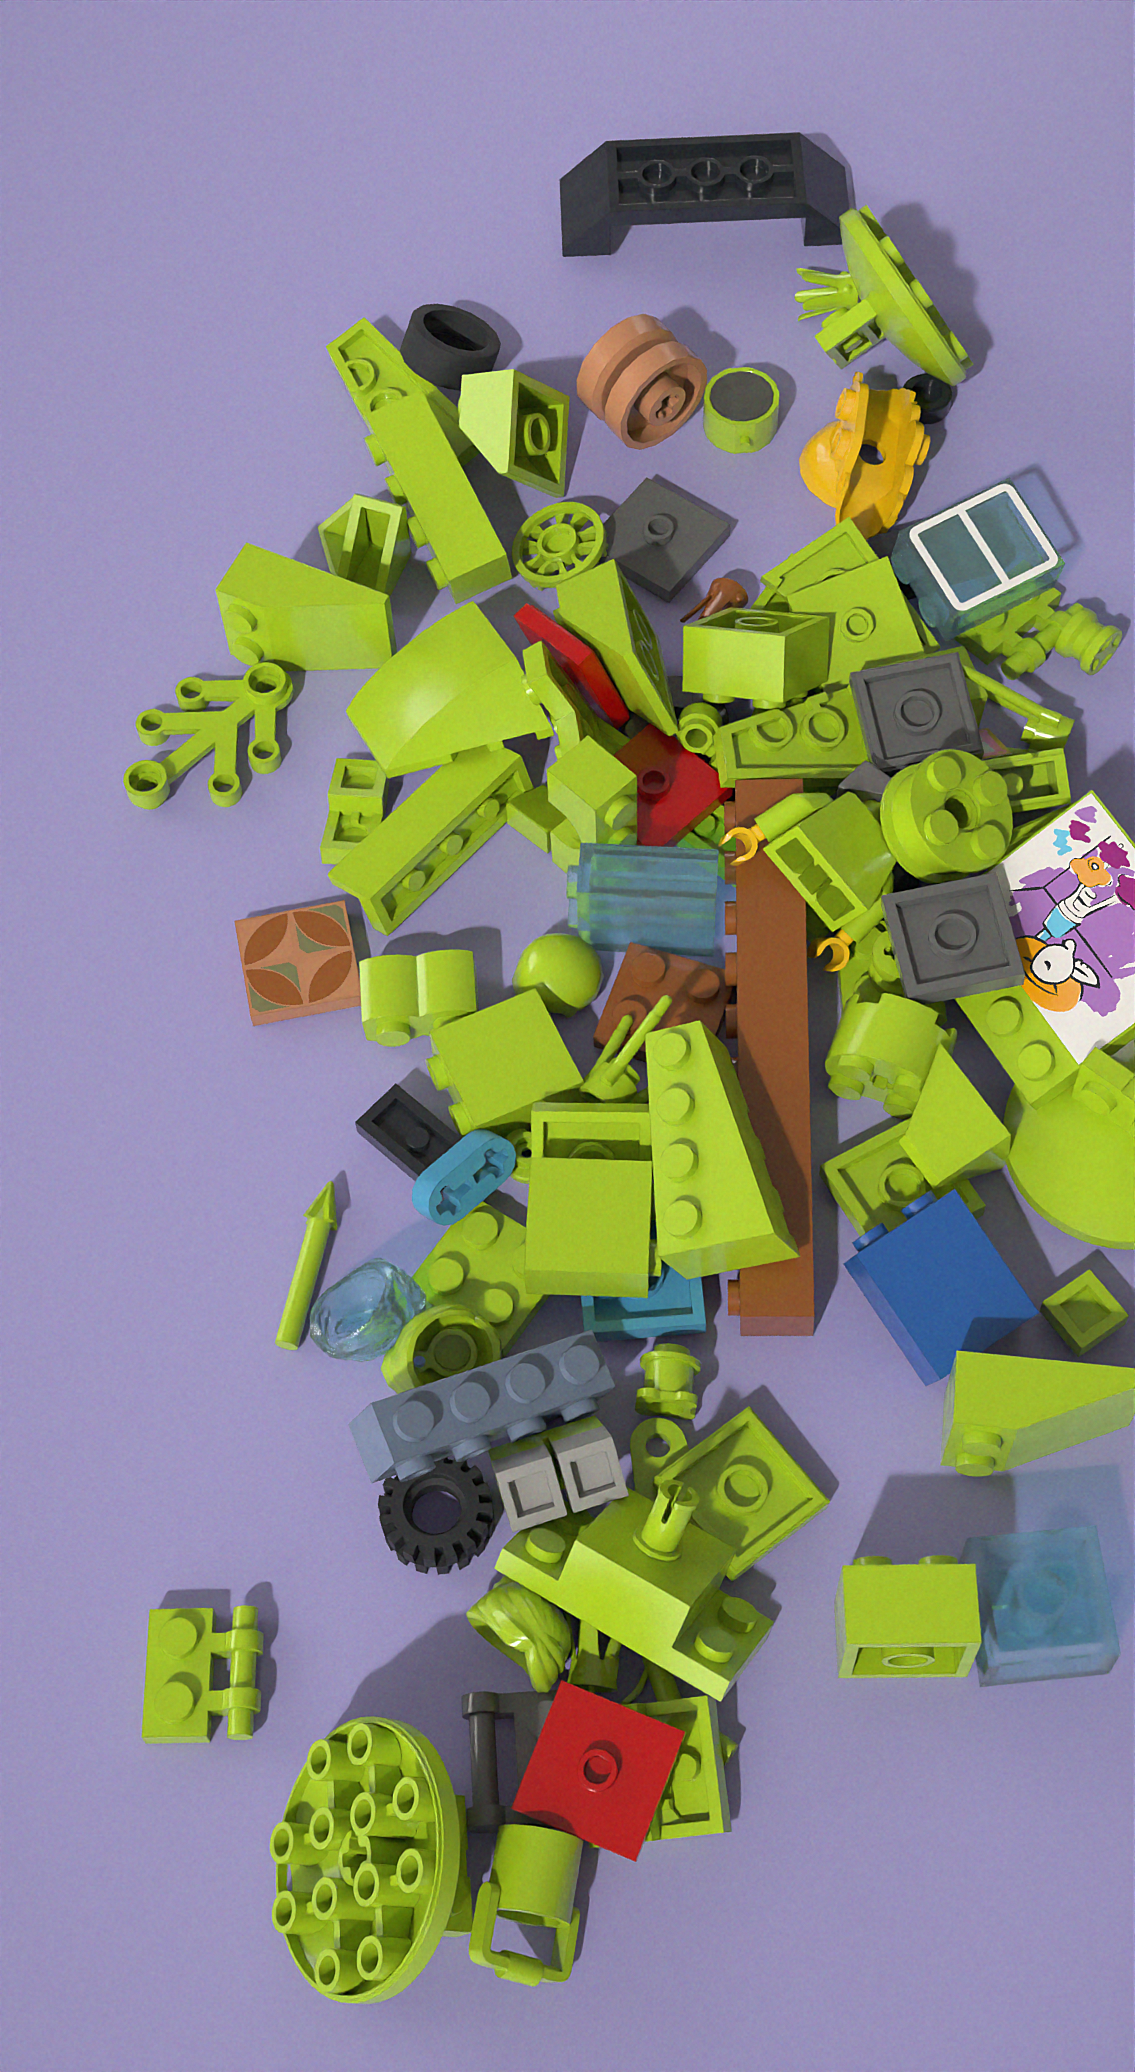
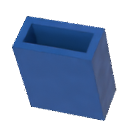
M955 1189L939 1200L930 1190L901 1210L907 1221L890 1232L883 1223H880L852 1242L858 1253L843 1263L925 1386L933 1384L951 1373L957 1351L981 1353L1039 1313Z

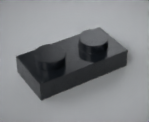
M396 1083L355 1121L357 1133L415 1182L424 1170L462 1139ZM444 1188L440 1191V1193H441V1195H442V1201L444 1200V1197H443V1194H442V1191L444 1190Z

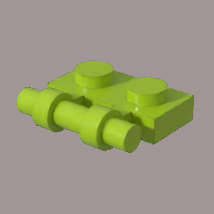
M1022 563L1008 574L1007 577L1010 580L1030 569ZM1036 575L964 610L950 622L948 635L986 665L990 664L1000 654H1003L1008 659L1001 664L1002 673L1008 679L1014 681L1024 672H1034L1046 661V654L1055 647L1056 641L1065 625L1084 607L1079 603H1074L1066 611L1059 610L1055 612L1054 610L1059 606L1061 592L1039 575ZM1000 581L994 587L1002 584V582ZM1033 627L1040 631L1033 638H1022Z
M249 1605L234 1607L232 1630L226 1633H216L217 1614L213 1608L149 1609L141 1736L146 1744L209 1743L211 1740L212 1716H228V1739L249 1740L253 1738L254 1715L261 1711V1691L255 1688L256 1657L263 1655L264 1633L258 1631L257 1607ZM231 1658L229 1688L213 1691L214 1659Z

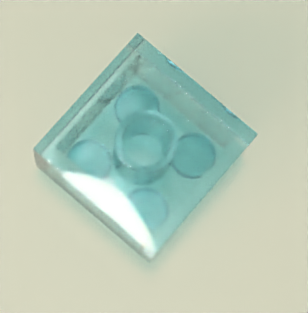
M1096 1525L966 1539L959 1564H976L982 1643L975 1660L980 1687L1107 1675L1110 1673L1121 1655Z

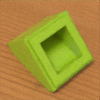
M541 785L512 798L506 804L507 824L548 854L551 851L550 832L567 818L548 801V788L545 785Z

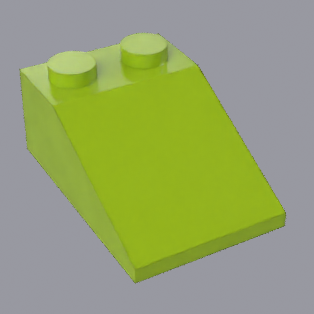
M245 543L215 589L230 654L234 655L244 664L253 666L258 663L269 662L278 665L285 672L377 669L397 653L389 595L250 543Z
M615 559L556 585L559 608L553 610L556 623L594 650L622 701L629 710L668 736L678 733L679 730L659 637Z
M957 1351L944 1394L940 1465L953 1466L958 1473L967 1476H988L993 1471L1003 1472L1127 1427L1135 1415V1368Z

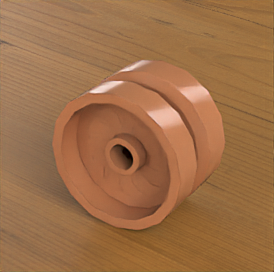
M640 314L628 317L614 325L593 345L582 362L576 380L577 396L599 420L605 421L609 429L627 447L641 450L656 446L672 436L689 419L700 403L707 385V368L692 350L685 344L677 341L674 334L658 318L647 314Z

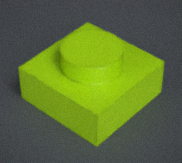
M1090 1269L1045 1299L1039 1310L1077 1357H1080L1123 1327L1129 1317V1314Z

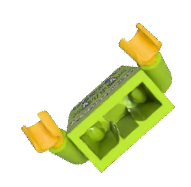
M850 792L845 793L836 800H833L826 793H794L754 818L757 824L749 829L737 827L730 830L720 839L718 847H720L731 838L742 840L745 845L744 855L730 863V865L738 866L755 855L759 842L764 839L768 840L769 843L763 848L765 853L832 932L840 927L842 928L833 938L820 937L815 939L807 949L808 958H816L823 952L826 946H831L833 958L822 970L829 972L844 968L850 956L848 946L853 941L859 944L884 918L881 908V896L892 894L894 887L892 869L897 860L888 848L882 832L880 821L881 803L875 800H867L862 803L854 793Z

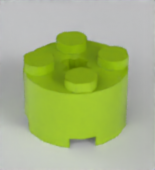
M860 993L854 994L846 1001L825 1060L826 1072L831 1077L828 1089L837 1096L848 1100H859L861 1096L883 1102L884 1111L891 1116L899 1119H909L913 1115L939 1044L941 1043L952 1057L957 1043V1031L955 1028L946 1029V1031L935 1024L939 1013L911 999L882 993L879 1003L863 1002L864 999Z

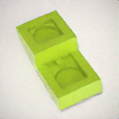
M336 758L328 790L329 814L320 846L322 864L337 865L385 820L390 778H387L376 760Z

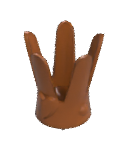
M716 578L712 581L706 597L681 618L680 622L685 623L704 606L705 608L698 620L730 607L744 608L749 600L748 594L737 581L729 578Z

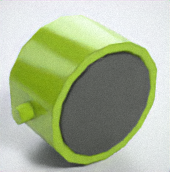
M750 367L728 368L713 376L706 385L704 393L703 429L707 439L717 448L733 454L753 453L770 444L777 433L780 393L776 383L766 373Z

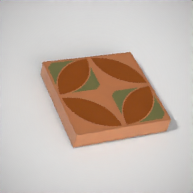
M345 900L234 921L253 1026L361 1006L360 978Z

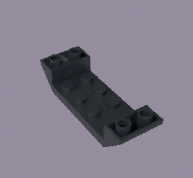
M800 132L605 141L559 179L563 257L611 255L610 226L801 218L804 246L842 245L839 216L849 210L845 167Z

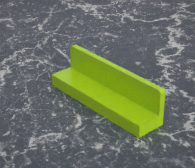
M486 745L458 752L453 762L443 764L328 872L331 883L357 897L373 929L389 936L507 822L506 804L512 798L534 789L521 755L505 747L490 752Z

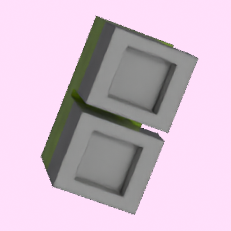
M595 1415L488 1450L512 1533L566 1516L567 1511L561 1494L562 1489L566 1491L573 1513L628 1496L613 1438Z

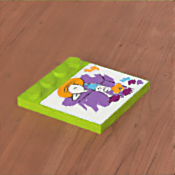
M1093 790L1089 791L982 874H997L1025 972L1024 985L955 998L978 1033L1035 1110L1049 1103L1076 1082L1081 1063L1095 1047L1108 1056H1112L1135 1039V843Z

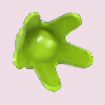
M796 268L797 273L806 282L828 286L801 290L795 294L794 299L798 303H803V310H814L800 315L798 321L838 310L842 307H846L849 311L858 304V293L849 272L842 271L840 274L835 275Z
M563 1610V1616L571 1632V1665L567 1683L594 1694L595 1692H616L619 1669L618 1656L622 1644L610 1637L603 1660H601L599 1657L598 1630L580 1619L576 1654L568 1612Z

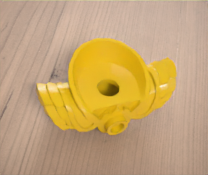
M855 372L852 386H850V389H843L837 402L835 418L840 420L828 423L807 441L799 457L801 477L808 490L822 502L836 509V525L850 517L862 536L867 540L876 535L887 533L888 529L898 519V514L912 484L914 475L913 465H921L929 449L930 435L924 434V425L919 422L921 409L919 405H916L917 402L914 401L916 392L909 389L906 390L905 388L887 391L870 389L868 384L862 383L863 373ZM868 444L877 448L883 457V463L872 465L863 461L859 456L861 445Z

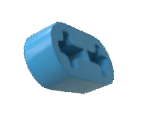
M476 1129L470 1132L424 1170L416 1179L412 1189L414 1208L419 1214L443 1226L453 1225L501 1186L511 1175L516 1160L514 1146L509 1140L486 1129ZM444 1188V1190L442 1191L444 1200L442 1201V1195L440 1191Z

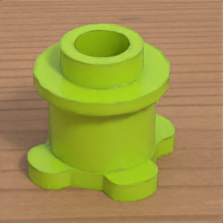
M663 1343L654 1346L653 1351L643 1354L640 1358V1366L645 1370L643 1388L637 1389L635 1411L645 1416L658 1415L681 1420L694 1419L698 1397L692 1393L694 1376L698 1375L701 1371L700 1361L690 1356V1350L682 1345Z

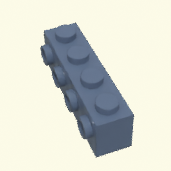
M591 1329L372 1402L348 1425L371 1484L398 1475L400 1482H404L430 1472L436 1468L434 1462L454 1455L456 1462L465 1461L492 1448L490 1442L509 1436L511 1442L514 1443L522 1438L544 1431L546 1429V1422L563 1417L565 1424L584 1419L600 1410L597 1401L616 1386Z

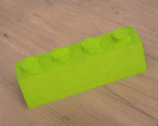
M421 389L365 414L371 435L363 438L376 467L385 463L391 475L384 478L385 484L394 504H405L411 515L407 519V525L416 547L427 546L432 559L426 561V565L437 589L441 590L447 587L455 604H458L512 579L507 554Z

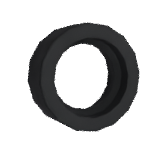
M426 304L413 311L402 341L400 353L404 363L415 374L426 381L446 389L461 391L462 375L492 372L499 354L501 342L497 333L484 320L471 312L450 305Z

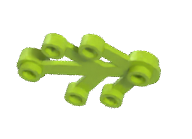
M262 662L250 667L242 680L203 681L198 677L182 679L175 688L178 705L184 712L164 713L158 709H148L138 715L135 724L140 740L149 746L163 744L170 735H195L160 763L151 760H141L129 766L123 777V783L129 800L134 805L143 809L158 808L164 803L170 793L169 785L215 748L214 773L208 780L211 800L220 807H230L237 804L243 794L240 779L236 774L238 728L253 715H255V740L249 744L247 749L251 768L260 774H270L281 765V752L279 744L276 742L277 711L285 708L293 697V684L288 673L274 663ZM265 690H273L267 693H261ZM191 692L200 693V695L195 698L190 699L185 697L187 694ZM210 701L233 702L224 711L202 712L207 708ZM152 724L161 725L158 729L153 731L145 730L149 725ZM262 752L273 753L266 759L257 758ZM223 785L233 786V788L227 792L217 791V789ZM147 787H155L150 791L142 792Z

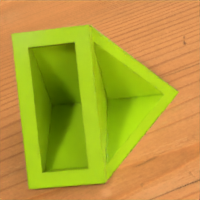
M355 493L349 501L322 522L317 528L330 574L391 596L412 554L406 507Z
M941 1043L936 1051L907 1131L899 1141V1144L933 1189L1002 1169L1006 1165L1007 1156L1010 1154L1011 1134Z

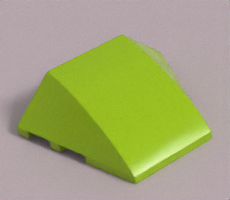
M474 601L441 618L405 645L363 685L346 709L349 720L387 778L453 762L458 752L486 745L490 752L504 748L503 740L534 732L538 740L555 736L541 705H534L523 688L521 676L524 675V672L517 658Z

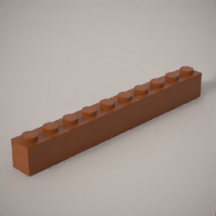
M803 779L735 780V801H724V835L737 827L751 828L757 824L754 818L787 796L794 793H803ZM736 838V851H724L725 885H736V901H725V935H737V952H725L726 987H737V1004H726V1039H738V1057L730 1058L749 1109L747 1114L753 1131L760 1139L766 1157L764 1162L772 1185L778 1191L785 1210L783 1212L789 1233L795 1239L801 1257L740 1269V1279H728V1316H740V1336H813L815 1313L806 900L763 850L769 843L767 839L758 843L756 853L751 859L738 866L730 865L731 862L745 853L744 843Z

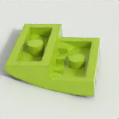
M706 1695L652 1703L622 1705L686 1732L645 1842L732 1832L716 1699ZM589 1842L590 1848L599 1847Z

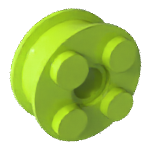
M954 749L938 751L925 758L921 763L908 766L897 772L885 787L880 805L882 832L892 855L912 876L934 885L947 880H961L970 873L983 871L993 866L1005 854L1011 841L1013 830L1012 809L1007 795L1006 782L1000 774L993 772L987 764L976 756Z

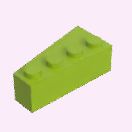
M700 1020L645 1033L658 1257L687 1280L801 1257L795 1239L789 1233L783 1216L785 1210L779 1193L773 1187L764 1162L766 1157L760 1139L755 1135L748 1117L749 1109L727 1047Z

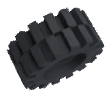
M448 1457L435 1461L436 1468L414 1479L400 1482L398 1475L394 1479L392 1477L386 1478L382 1484L385 1492L384 1496L379 1495L378 1499L379 1519L390 1550H395L398 1560L407 1566L409 1562L415 1564L416 1571L427 1574L428 1567H436L437 1573L440 1575L449 1574L448 1566L457 1563L459 1570L468 1566V1557L472 1553L479 1557L485 1550V1538L490 1539L493 1532L492 1518H494V1510L488 1482L485 1483L483 1481L482 1472L476 1465L470 1468L468 1467L467 1460L456 1462L455 1458L451 1460ZM432 1491H444L453 1495L461 1506V1513L457 1523L443 1533H427L417 1527L412 1519V1512L416 1502L423 1495Z

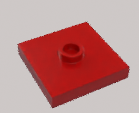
M526 603L513 615L531 645L542 640L596 712L597 716L616 730L630 718L627 707L594 650L532 604Z
M651 724L647 725L612 755L637 776V849L653 863H656L722 805L724 801L732 796V788L720 787L718 772L696 754L685 749L674 736L666 735Z
M561 1680L511 1809L637 1862L686 1732Z

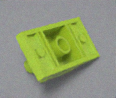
M665 1480L661 1482L655 1502L626 1487L628 1496L613 1500L596 1518L592 1517L586 1509L573 1513L569 1502L563 1500L567 1511L566 1516L520 1530L502 1548L494 1569L720 1702L766 1642L775 1622L757 1612L755 1607L746 1600L731 1597L719 1590L737 1549L689 1522L693 1511L698 1506L700 1498L698 1493L692 1487H689L683 1500H677L684 1485L681 1481Z

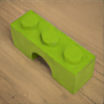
M587 735L546 769L548 801L567 817L550 832L552 862L599 901L613 888L619 890L626 886L638 868L637 776Z

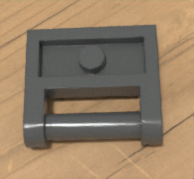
M558 1689L540 1693L537 1691L513 1693L481 1691L468 1693L461 1697L462 1718L469 1720L473 1806L466 1810L467 1831L472 1833H496L499 1826L508 1824L529 1825L548 1829L555 1828L511 1809V1806L499 1805L495 1720L514 1718L519 1789Z

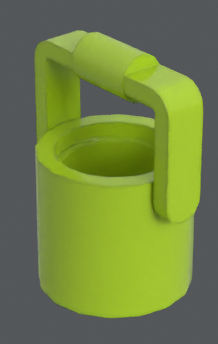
M508 1824L498 1827L490 1880L481 1885L475 1907L469 1942V1956L474 1963L494 1969L495 1975L499 1978L532 1987L537 1986L539 1982H564L570 1977L580 1920L579 1909L573 1906L583 1846L581 1839L568 1833L537 1826ZM496 1917L520 1924L556 1928L550 1966L543 1964L541 1959L504 1949L500 1952L491 1950Z

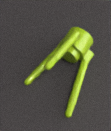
M962 666L964 677L986 689L988 699L1028 719L1020 741L1030 744L1029 749L1006 747L1012 754L993 758L1027 753L1033 754L1039 751L1063 748L1064 751L1075 722L1074 719L1042 707L969 666Z
M664 995L661 997L618 1056L614 1058L633 1023L631 1015H625L621 1019L596 1064L583 1078L584 1084L579 1089V1093L586 1103L645 1104L649 1101L648 1086L637 1092L636 1085L640 1082V1077L628 1063L645 1042V1033L653 1031L671 1005L672 998L670 996Z

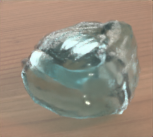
M373 1258L354 1269L317 1298L309 1316L310 1338L329 1357L358 1362L374 1360L386 1354L395 1345L402 1328L415 1315L426 1310V1294L411 1276L407 1275L405 1270L386 1259Z

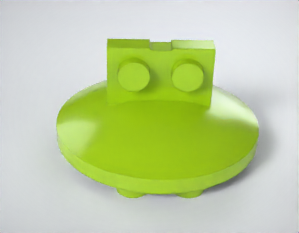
M865 205L858 211L856 208L853 209L851 207L839 216L840 230L847 267L861 302L849 311L846 307H842L830 314L821 323L823 330L814 337L825 353L833 359L840 369L846 367L886 337L912 363L928 374L955 387L967 378L966 370L974 365L953 332L950 331L932 300L917 278L914 277L868 206Z
M1133 1039L1112 1056H1108L1095 1047L1081 1063L1076 1082L1038 1110H1035L1028 1103L1016 1084H1014L1005 1107L1002 1122L1011 1134L1010 1154L1007 1156L1006 1165L1013 1182L1027 1203L1051 1225L1078 1240L1097 1246L1123 1250H1135V1039Z
M367 1716L352 1719L337 1727L324 1739L316 1740L310 1747L307 1761L295 1781L285 1808L283 1820L275 1826L271 1834L270 1853L276 1862L277 1895L272 1907L273 1925L279 1933L284 1934L288 1949L304 1978L320 1994L334 2001L373 2004L394 1997L407 1988L423 1971L442 1937H460L470 1934L472 1930L470 1877L467 1876L466 1861L468 1837L465 1795L454 1793L444 1762L429 1739L418 1729L401 1720ZM288 1864H290L292 1891L287 1889Z

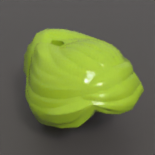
M442 1304L418 1313L402 1328L395 1345L384 1356L381 1371L387 1385L399 1394L501 1360V1340L495 1328L485 1318L475 1315L468 1307L461 1304ZM422 1356L425 1362L422 1365H417L414 1363V1358Z
M503 1576L499 1582L494 1584L493 1589L481 1597L467 1611L466 1617L472 1627L493 1647L521 1666L529 1675L532 1687L538 1693L548 1692L558 1679V1674L562 1673L565 1669V1661L571 1650V1632L565 1617L560 1611V1607L508 1576Z

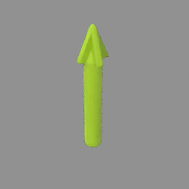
M332 1181L327 1182L303 1214L304 1217L308 1218L305 1223L307 1227L275 1344L283 1349H298L330 1230H337L335 1187Z

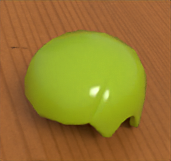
M552 933L535 938L522 951L512 977V984L515 996L536 988L548 1013H560L570 1018L577 1011H581L595 1001L604 974L600 956L591 944L585 942L582 937Z

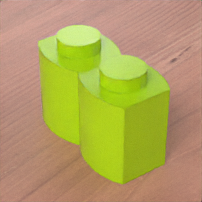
M449 949L427 952L418 956L382 955L359 961L362 1025L366 1040L376 1041L378 1044L387 1047L401 1046L408 1043L410 1039L423 1035L430 1036L429 1031L479 1011L477 973L473 951Z

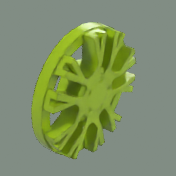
M577 502L555 503L537 511L523 523L512 544V560L521 577L530 583L533 588L537 587L540 591H543L544 588H556V585L594 568L601 556L606 557V549H608L606 537L608 536L599 515L589 506ZM570 514H573L570 524L568 525ZM555 516L557 524L551 525L543 531L540 524ZM588 520L594 524L586 530L579 532ZM530 536L538 540L535 542L527 540V538ZM538 554L535 558L523 563V555ZM588 555L583 562L579 560L581 556ZM574 563L575 568L567 572L566 567ZM555 570H559V575L550 576Z

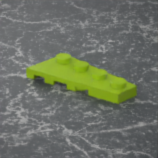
M365 317L326 346L333 365L369 431L365 414L421 389L461 467L481 453L459 427L460 416L458 408L432 383L415 374L404 363L400 351Z

